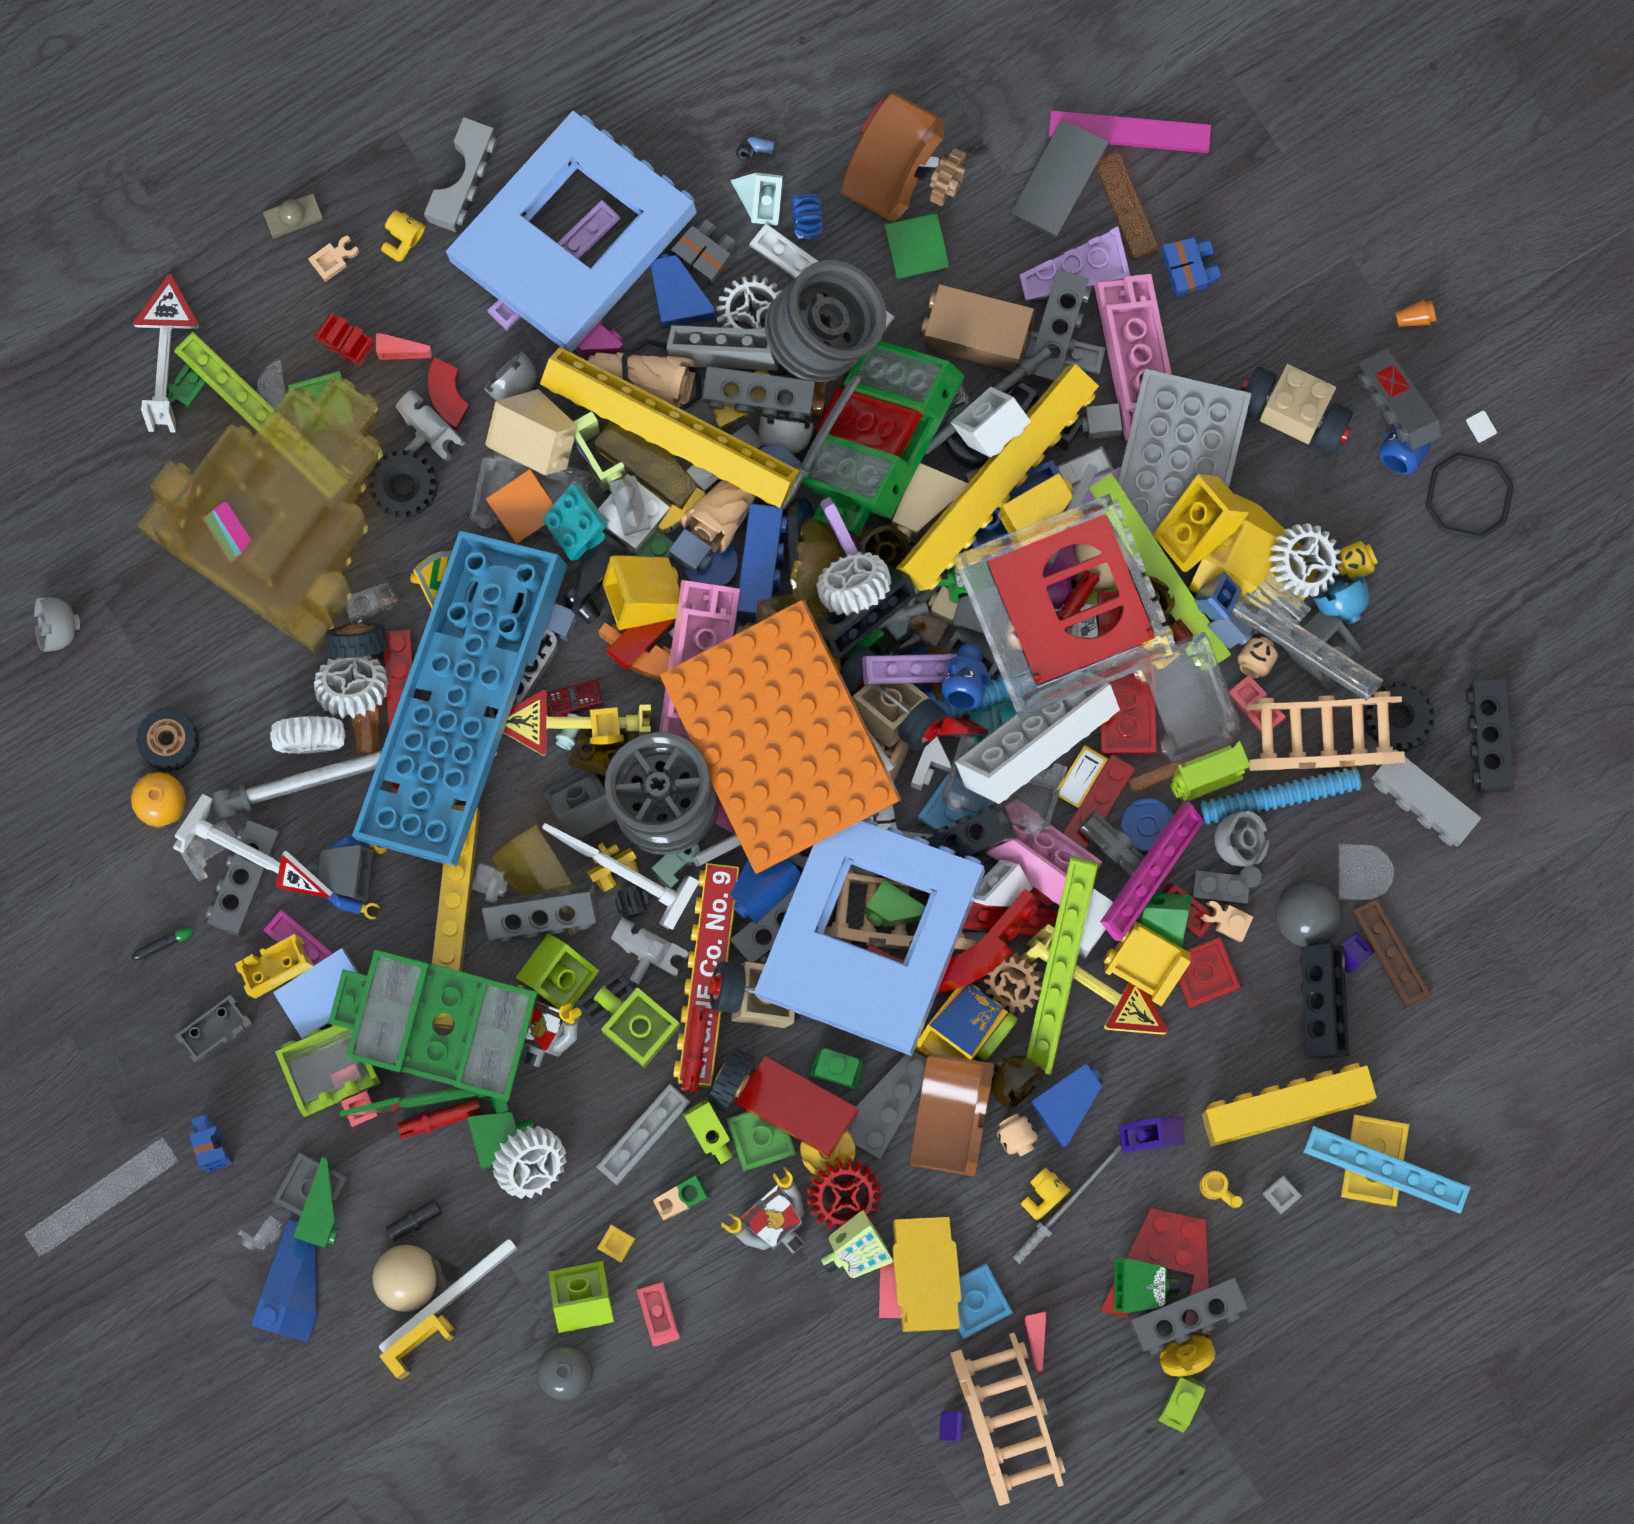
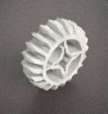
M756 275L752 277V282H748L746 276L742 277V285H739L734 280L732 282L734 290L725 287L724 293L726 296L719 297V302L722 305L717 306L716 311L722 315L717 318L719 324H724L722 328L743 329L734 322L738 321L739 323H749L752 329L765 330L761 328L760 322L765 317L769 305L782 290L775 292L777 289L776 283H772L768 287V278L766 277L762 279L761 283H758ZM753 293L761 294L767 297L771 302L768 303L767 301H758L755 299ZM744 295L745 304L736 308L737 311L731 312L735 301ZM749 301L752 304V308H755V311L757 310L756 322L754 321V317L750 316Z
M1307 523L1303 524L1302 527L1299 524L1293 525L1292 530L1288 528L1283 531L1284 536H1277L1276 541L1278 545H1273L1270 548L1276 555L1270 556L1269 560L1275 562V566L1271 567L1270 571H1277L1278 573L1274 581H1283L1281 589L1288 590L1290 588L1291 595L1299 593L1300 597L1304 598L1308 597V595L1311 597L1317 596L1319 591L1321 593L1328 590L1327 585L1335 583L1332 576L1340 574L1335 565L1342 563L1341 560L1336 559V555L1341 550L1333 549L1336 540H1328L1330 532L1323 531L1321 533L1320 526H1313L1312 528L1311 524ZM1299 539H1306L1305 544L1301 545L1300 550H1291ZM1301 556H1306L1305 559H1307V563L1310 565H1305ZM1311 571H1320L1313 581L1305 582L1306 576H1309Z
M858 552L856 555L852 556L849 554L846 558L839 557V561L831 562L830 567L824 568L823 574L818 576L819 582L816 585L821 603L828 608L829 612L835 611L837 615L845 613L848 616L852 612L859 614L860 610H868L871 605H878V600L884 599L885 593L890 591L891 576L887 565L878 555L872 556L870 552L863 555L861 552Z
M370 655L356 658H336L335 660L328 658L327 665H320V672L316 673L314 682L316 699L324 711H329L332 716L339 713L342 719L346 715H351L354 719L356 714L361 713L365 717L367 710L374 712L375 705H382L383 698L387 697L388 678L386 670L381 666L378 659L373 660Z
M307 716L282 719L272 725L270 735L272 747L282 753H326L327 751L337 750L344 745L345 730L342 721L334 717Z
M527 1126L524 1132L517 1129V1134L513 1137L508 1135V1141L500 1143L501 1150L494 1152L496 1160L492 1162L493 1173L498 1184L511 1196L516 1195L521 1199L525 1195L532 1198L535 1192L542 1195L544 1188L551 1189L550 1184L553 1181H559L557 1175L564 1172L562 1165L567 1162L564 1156L566 1151L561 1144V1140L552 1131L536 1126L534 1129Z

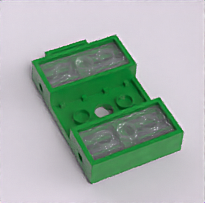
M879 341L850 370L844 382L845 386L853 377L858 375L861 377V380L856 386L855 392L918 410L923 416L901 457L829 434L825 438L808 470L811 472L809 477H805L801 485L810 493L824 497L822 501L830 497L848 533L859 536L870 513L889 519L892 518L965 377L949 361ZM820 503L813 519L820 524L832 527Z
M374 949L368 975L342 969L328 1023L353 1030L346 1054L347 1059L396 1072L409 1073L454 1085V1087L509 1101L539 992ZM442 1013L450 1015L455 1023L453 1031L445 1036L437 1034L433 1028L435 1017Z

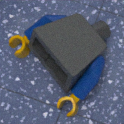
M346 836L334 843L330 849L323 850L320 854V862L309 863L307 870L332 891L330 898H325L338 909L355 914L362 912L366 918L374 920L377 917L369 916L367 909L370 906L379 909L380 907L375 903L364 905L362 901L367 902L373 851L383 854L387 851V848H379L376 845L358 841L353 836Z

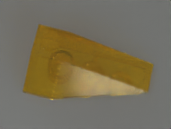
M813 517L807 518L801 528L800 533L804 537V542L798 543L799 560L794 561L790 580L796 603L801 600L807 602L817 595L816 584L819 582L818 576L823 574V569L829 568L831 562L839 561V557L846 558L835 532Z
M537 825L512 839L491 857L504 880L522 895L574 887ZM562 907V911L565 914H575V911L572 907ZM577 926L569 927L566 932L573 936L583 929H577Z

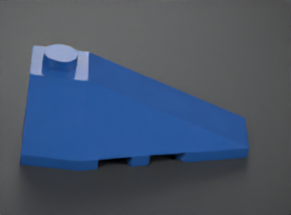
M288 1220L251 1326L309 1343L317 1318L316 1245L294 1238L298 1222Z

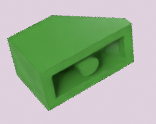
M883 880L863 913L867 915L866 918L874 925H883L887 928L919 922L926 906L886 880Z

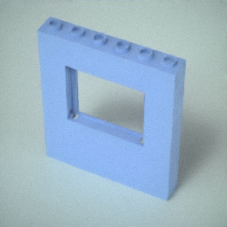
M572 111L446 250V253L452 264L559 347L572 353L697 213L694 205L695 200L685 190L681 192L674 187V183L667 176L662 175L660 177L654 172V168L647 161L642 160L640 162L636 159L634 153L627 146L622 144L620 147L616 144L612 135L606 130L602 129L599 131L595 128L593 121L586 115L582 114V116H579ZM577 168L638 214L591 268L529 222Z
M866 818L813 845L754 993L759 999L912 1056L985 870L984 866L980 865L981 861L974 857L965 856V859L954 855L955 851L944 846H940L939 849L931 847L925 839L914 836L912 840L904 837V833L898 829L888 827L885 830L877 827V822ZM851 864L931 894L903 964L823 934Z

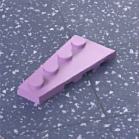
M1117 226L1108 233L1089 240L1086 244L1075 249L1073 248L1053 260L1050 259L1020 274L1019 279L1025 303L1049 298L1058 269L1089 278L1087 286L1095 288L1094 286L1098 282L1123 280L1126 276H1130L1119 227Z

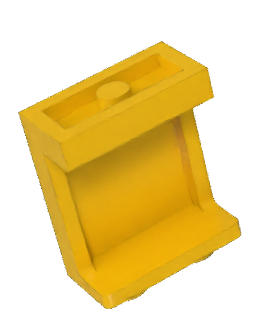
M1135 921L1115 949L1110 948L1103 962L1105 963L1106 974L1111 975L1113 972L1152 995V1001L1162 1006L1189 966L1191 956L1187 950Z
M432 1313L383 1352L380 1358L394 1376L402 1380L410 1372L401 1359L437 1330L441 1332L445 1339L451 1341L454 1336L450 1332L454 1328L444 1316L438 1317Z

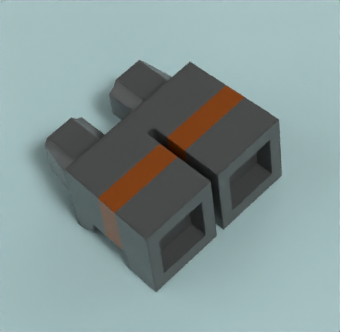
M704 219L696 228L691 226L671 251L672 256L676 255L685 267L691 271L693 270L697 276L713 287L723 269L731 262V254L736 246V241L724 234L719 242L715 243L710 238L715 233L716 227L707 219Z

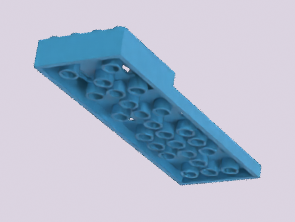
M459 531L352 834L356 840L457 867L526 665L533 666L568 566L559 555ZM522 593L524 595L523 604L517 614L512 613L518 595ZM416 688L432 692L429 702L413 698ZM487 707L499 709L496 719L485 717ZM384 780L400 784L397 794L381 790ZM455 799L466 802L463 812L452 809Z

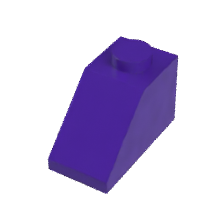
M1158 1117L1119 1125L1122 1153L1186 1144L1182 1117Z

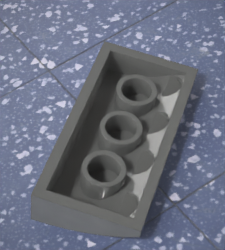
M1061 120L1010 215L1058 239L1108 149L1109 142L1080 127Z

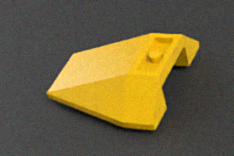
M1234 493L1249 513L1231 536L1202 559L1188 590L1198 594L1202 586L1225 571L1242 590L1237 600L1240 605L1268 608L1275 604H1287L1293 607L1294 612H1299L1305 597H1300L1299 593L1291 595L1290 588L1288 590L1281 589L1283 581H1274L1278 575L1277 571H1270L1271 567L1275 566V562L1270 561L1269 558L1276 555L1270 548L1273 545H1278L1276 538L1277 536H1284L1283 531L1285 529L1260 505ZM1297 541L1291 550H1300L1301 544ZM1301 556L1303 558V561L1305 562L1304 564L1310 565L1306 562V556ZM1318 570L1311 571L1310 575L1306 576L1305 582L1313 581Z

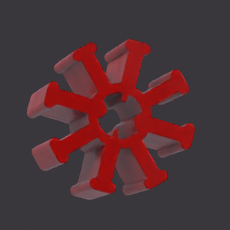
M332 313L328 314L315 335V339L318 342L327 346L326 349L332 353L337 352L341 355L342 359L349 363L352 361L357 366L361 365L374 345V340L370 336L363 334L362 329L357 326H351L346 319L340 316L337 318Z

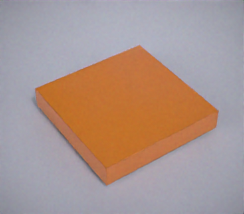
M531 468L486 498V501L516 544L545 525L542 518L555 504Z

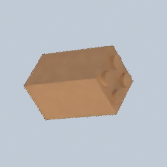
M940 284L937 293L932 292L929 302V308H931L930 318L925 317L921 333H924L923 340L926 341L927 350L1010 372L1019 367L1018 364L1026 357L1035 326L1033 308Z

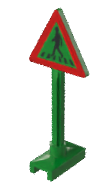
M452 1088L412 1095L401 1100L400 1097L343 1110L340 1111V1117L393 1112L398 1107L412 1108L478 1096V1098L488 1096L460 1088ZM490 1096L494 1114L508 1112L506 1100Z

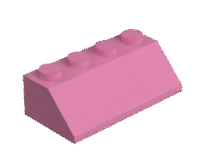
M1018 801L1006 807L1017 839L986 852L987 855L997 861L1002 859L1019 864L1031 886L1059 905L1072 856L1099 862L1098 868L1102 863L1097 857ZM982 829L980 834L981 837L984 835V829Z

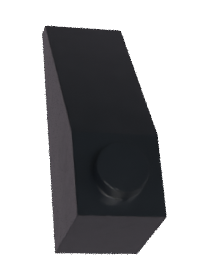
M604 533V540L596 547L586 550L580 561L571 610L574 614H577L603 585L610 557L625 556L628 549L606 533Z

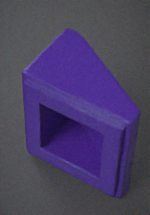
M1357 932L1341 944V946H1344L1345 971L1349 974L1374 953Z
M961 1412L941 1413L940 1440L958 1442L962 1440L963 1414Z

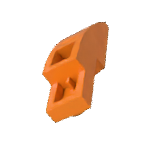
M604 623L598 632L599 637L612 645L625 631L618 630L616 624L609 626ZM655 645L650 653L645 651L629 669L642 676L663 682L660 674L668 671L671 649L663 646L661 649Z

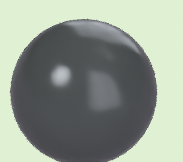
M1304 882L1294 885L1282 895L1276 909V920L1281 933L1291 943L1300 947L1322 945L1329 942L1337 934L1342 921V909L1338 898L1330 889L1318 883Z

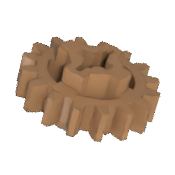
M953 148L948 159L944 157L940 159L931 178L930 187L933 188L930 196L931 202L943 206L948 196L955 197L964 180L967 169L963 167L966 158L965 152Z
M1017 952L1011 958L1008 956L998 967L988 973L989 976L984 979V983L990 985L986 990V994L993 993L994 997L992 1000L1000 1001L1003 1009L1006 1006H1010L1011 1013H1014L1018 1007L1021 1012H1025L1028 1006L1032 1008L1037 1003V1000H1039L1043 984L1042 981L1038 980L1043 975V972H1036L1034 970L1037 963L1035 962L1031 965L1027 963L1029 958L1027 955L1022 960L1019 959ZM1002 970V973L1000 974L1002 979L999 980V973ZM1030 985V992H1029V994H1028V996H1027V994H1026V993L1028 992L1027 986Z

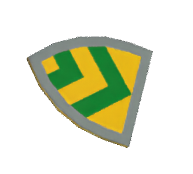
M440 551L428 556L413 569L414 573L410 576L412 583L421 585L431 609L452 551Z

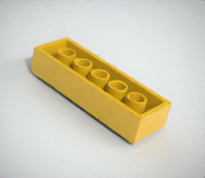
M1359 1063L1343 1067L1338 1074L1333 1075L1332 1070L1316 1074L1313 1077V1081L1306 1082V1078H1300L1290 1081L1287 1084V1088L1279 1089V1085L1262 1089L1263 1091L1258 1096L1253 1097L1252 1092L1236 1096V1099H1233V1103L1226 1104L1225 1100L1210 1103L1207 1106V1110L1202 1114L1210 1146L1213 1147L1371 1103L1377 1097L1368 1066L1360 1067Z

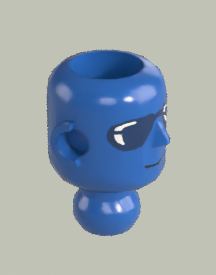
M1393 425L1389 433L1383 434L1384 442L1380 447V459L1389 470L1397 474H1412L1419 468L1427 455L1431 442L1412 451L1407 442L1402 443L1396 433V427Z
M967 643L962 645L958 650L957 656L951 658L945 668L941 694L944 701L955 709L971 710L976 708L984 699L986 687L990 686V676L985 665L982 663L983 652L975 644Z

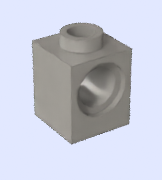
M1119 403L1086 407L1085 416H1081V419L1084 420L1082 431L1088 433V440L1121 436L1122 425Z

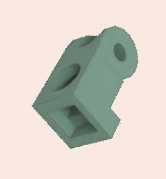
M696 844L694 847L680 853L666 854L652 867V873L665 886L673 890L679 884L676 876L685 867L694 865L692 857L700 852L699 845Z

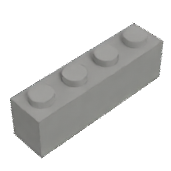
M671 325L666 347L669 356L692 359L695 361L696 367L778 370L779 362L770 350L765 330Z
M1406 757L1405 763L1383 764L1371 778L1375 781L1374 786L1384 794L1389 792L1397 799L1395 802L1398 806L1407 812L1409 810L1413 811L1419 816L1417 820L1428 829L1434 828L1440 833L1439 838L1449 846L1454 844L1458 847L1481 819L1480 816Z

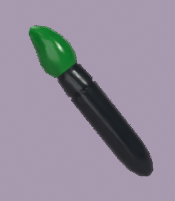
M180 928L175 933L135 951L132 959L135 961L142 960L177 943V941H184L193 934L194 928Z

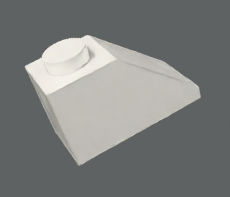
M1001 859L982 879L973 902L986 906L1010 907L1025 889L1030 892L1033 888L1019 864Z

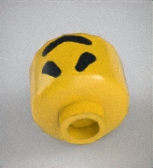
M1357 541L1340 549L1339 558L1342 563L1337 565L1341 576L1347 574L1349 579L1354 581L1359 575L1365 577L1374 572L1375 564L1378 561L1370 544L1365 545L1364 542Z

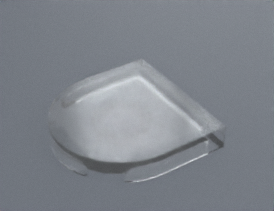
M1339 844L1338 900L1368 901L1385 894L1394 879V866L1389 857L1376 846Z

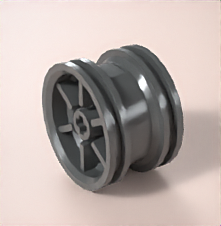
M838 260L816 262L805 268L769 305L764 325L766 340L777 361L790 373L808 381L827 382L835 380L848 372L882 338L887 318L885 302L872 279L862 270ZM844 339H849V343L845 342Z
M654 732L641 735L629 741L618 750L610 761L605 777L606 797L622 833L633 845L653 854L670 855L694 847L706 837L716 820L719 800L712 785L710 772L703 755L693 743L671 733ZM664 766V771L658 772L656 767ZM684 773L690 775L689 779H680ZM639 777L643 780V783H634V781ZM684 800H690V805L683 808ZM635 804L643 805L639 812L633 810ZM658 817L667 818L664 822L657 821Z

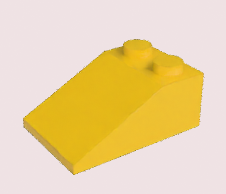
M1198 474L1154 532L1153 536L1181 570L1187 572L1231 536L1248 515L1249 511L1219 476Z

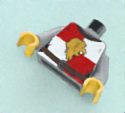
M536 1001L525 1045L529 1046L524 1062L540 1067L545 1052L559 1057L562 1052L570 1047L577 1040L581 1010L579 1008L571 1010V1003L556 1009Z
M784 1167L783 1169L786 1172L784 1178L778 1179L776 1174H773L777 1185L742 1217L738 1218L731 1213L728 1214L733 1218L732 1225L727 1226L722 1223L721 1226L728 1232L733 1233L747 1246L761 1250L771 1247L774 1250L783 1242L791 1253L794 1254L805 1244L795 1232L803 1224L801 1219L805 1212L802 1195L794 1181H792L791 1173Z

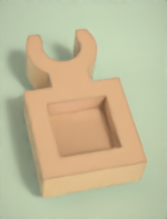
M349 236L341 238L338 247L335 249L329 243L308 258L325 282L347 267L343 261L345 258H354L358 255L359 250L357 247L349 251L344 249L345 245L351 242Z
M1208 901L1206 905L1213 908L1214 914L1212 917L1202 914L1200 918L1208 923L1217 922L1216 931L1238 942H1243L1253 916L1230 905H1226L1223 911L1217 902Z

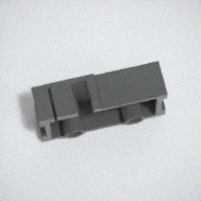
M231 994L175 1035L179 1043L185 1045L192 1054L190 1058L194 1063L198 1064L223 1044L228 1045L254 1025L248 1016H244L237 1007L238 1002ZM225 1011V1015L221 1017L220 1013ZM198 1031V1035L194 1037V1032Z

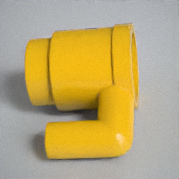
M395 210L388 218L385 228L390 231L391 235L402 242L398 249L385 242L381 251L394 260L401 262L410 248L415 246L422 237L425 225L406 213Z
M1045 1168L1030 1182L1044 1201L1037 1206L1027 1197L1021 1205L1034 1219L1040 1220L1071 1189L1054 1172L1051 1173Z
M1211 1171L1206 1173L1200 1180L1199 1188L1204 1197L1213 1200L1221 1198L1232 1208H1239L1242 1205V1198L1235 1196L1227 1190L1228 1180L1223 1173Z

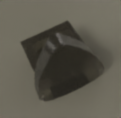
M431 1258L436 1274V1284L429 1303L455 1282L459 1271L456 1266L444 1260Z

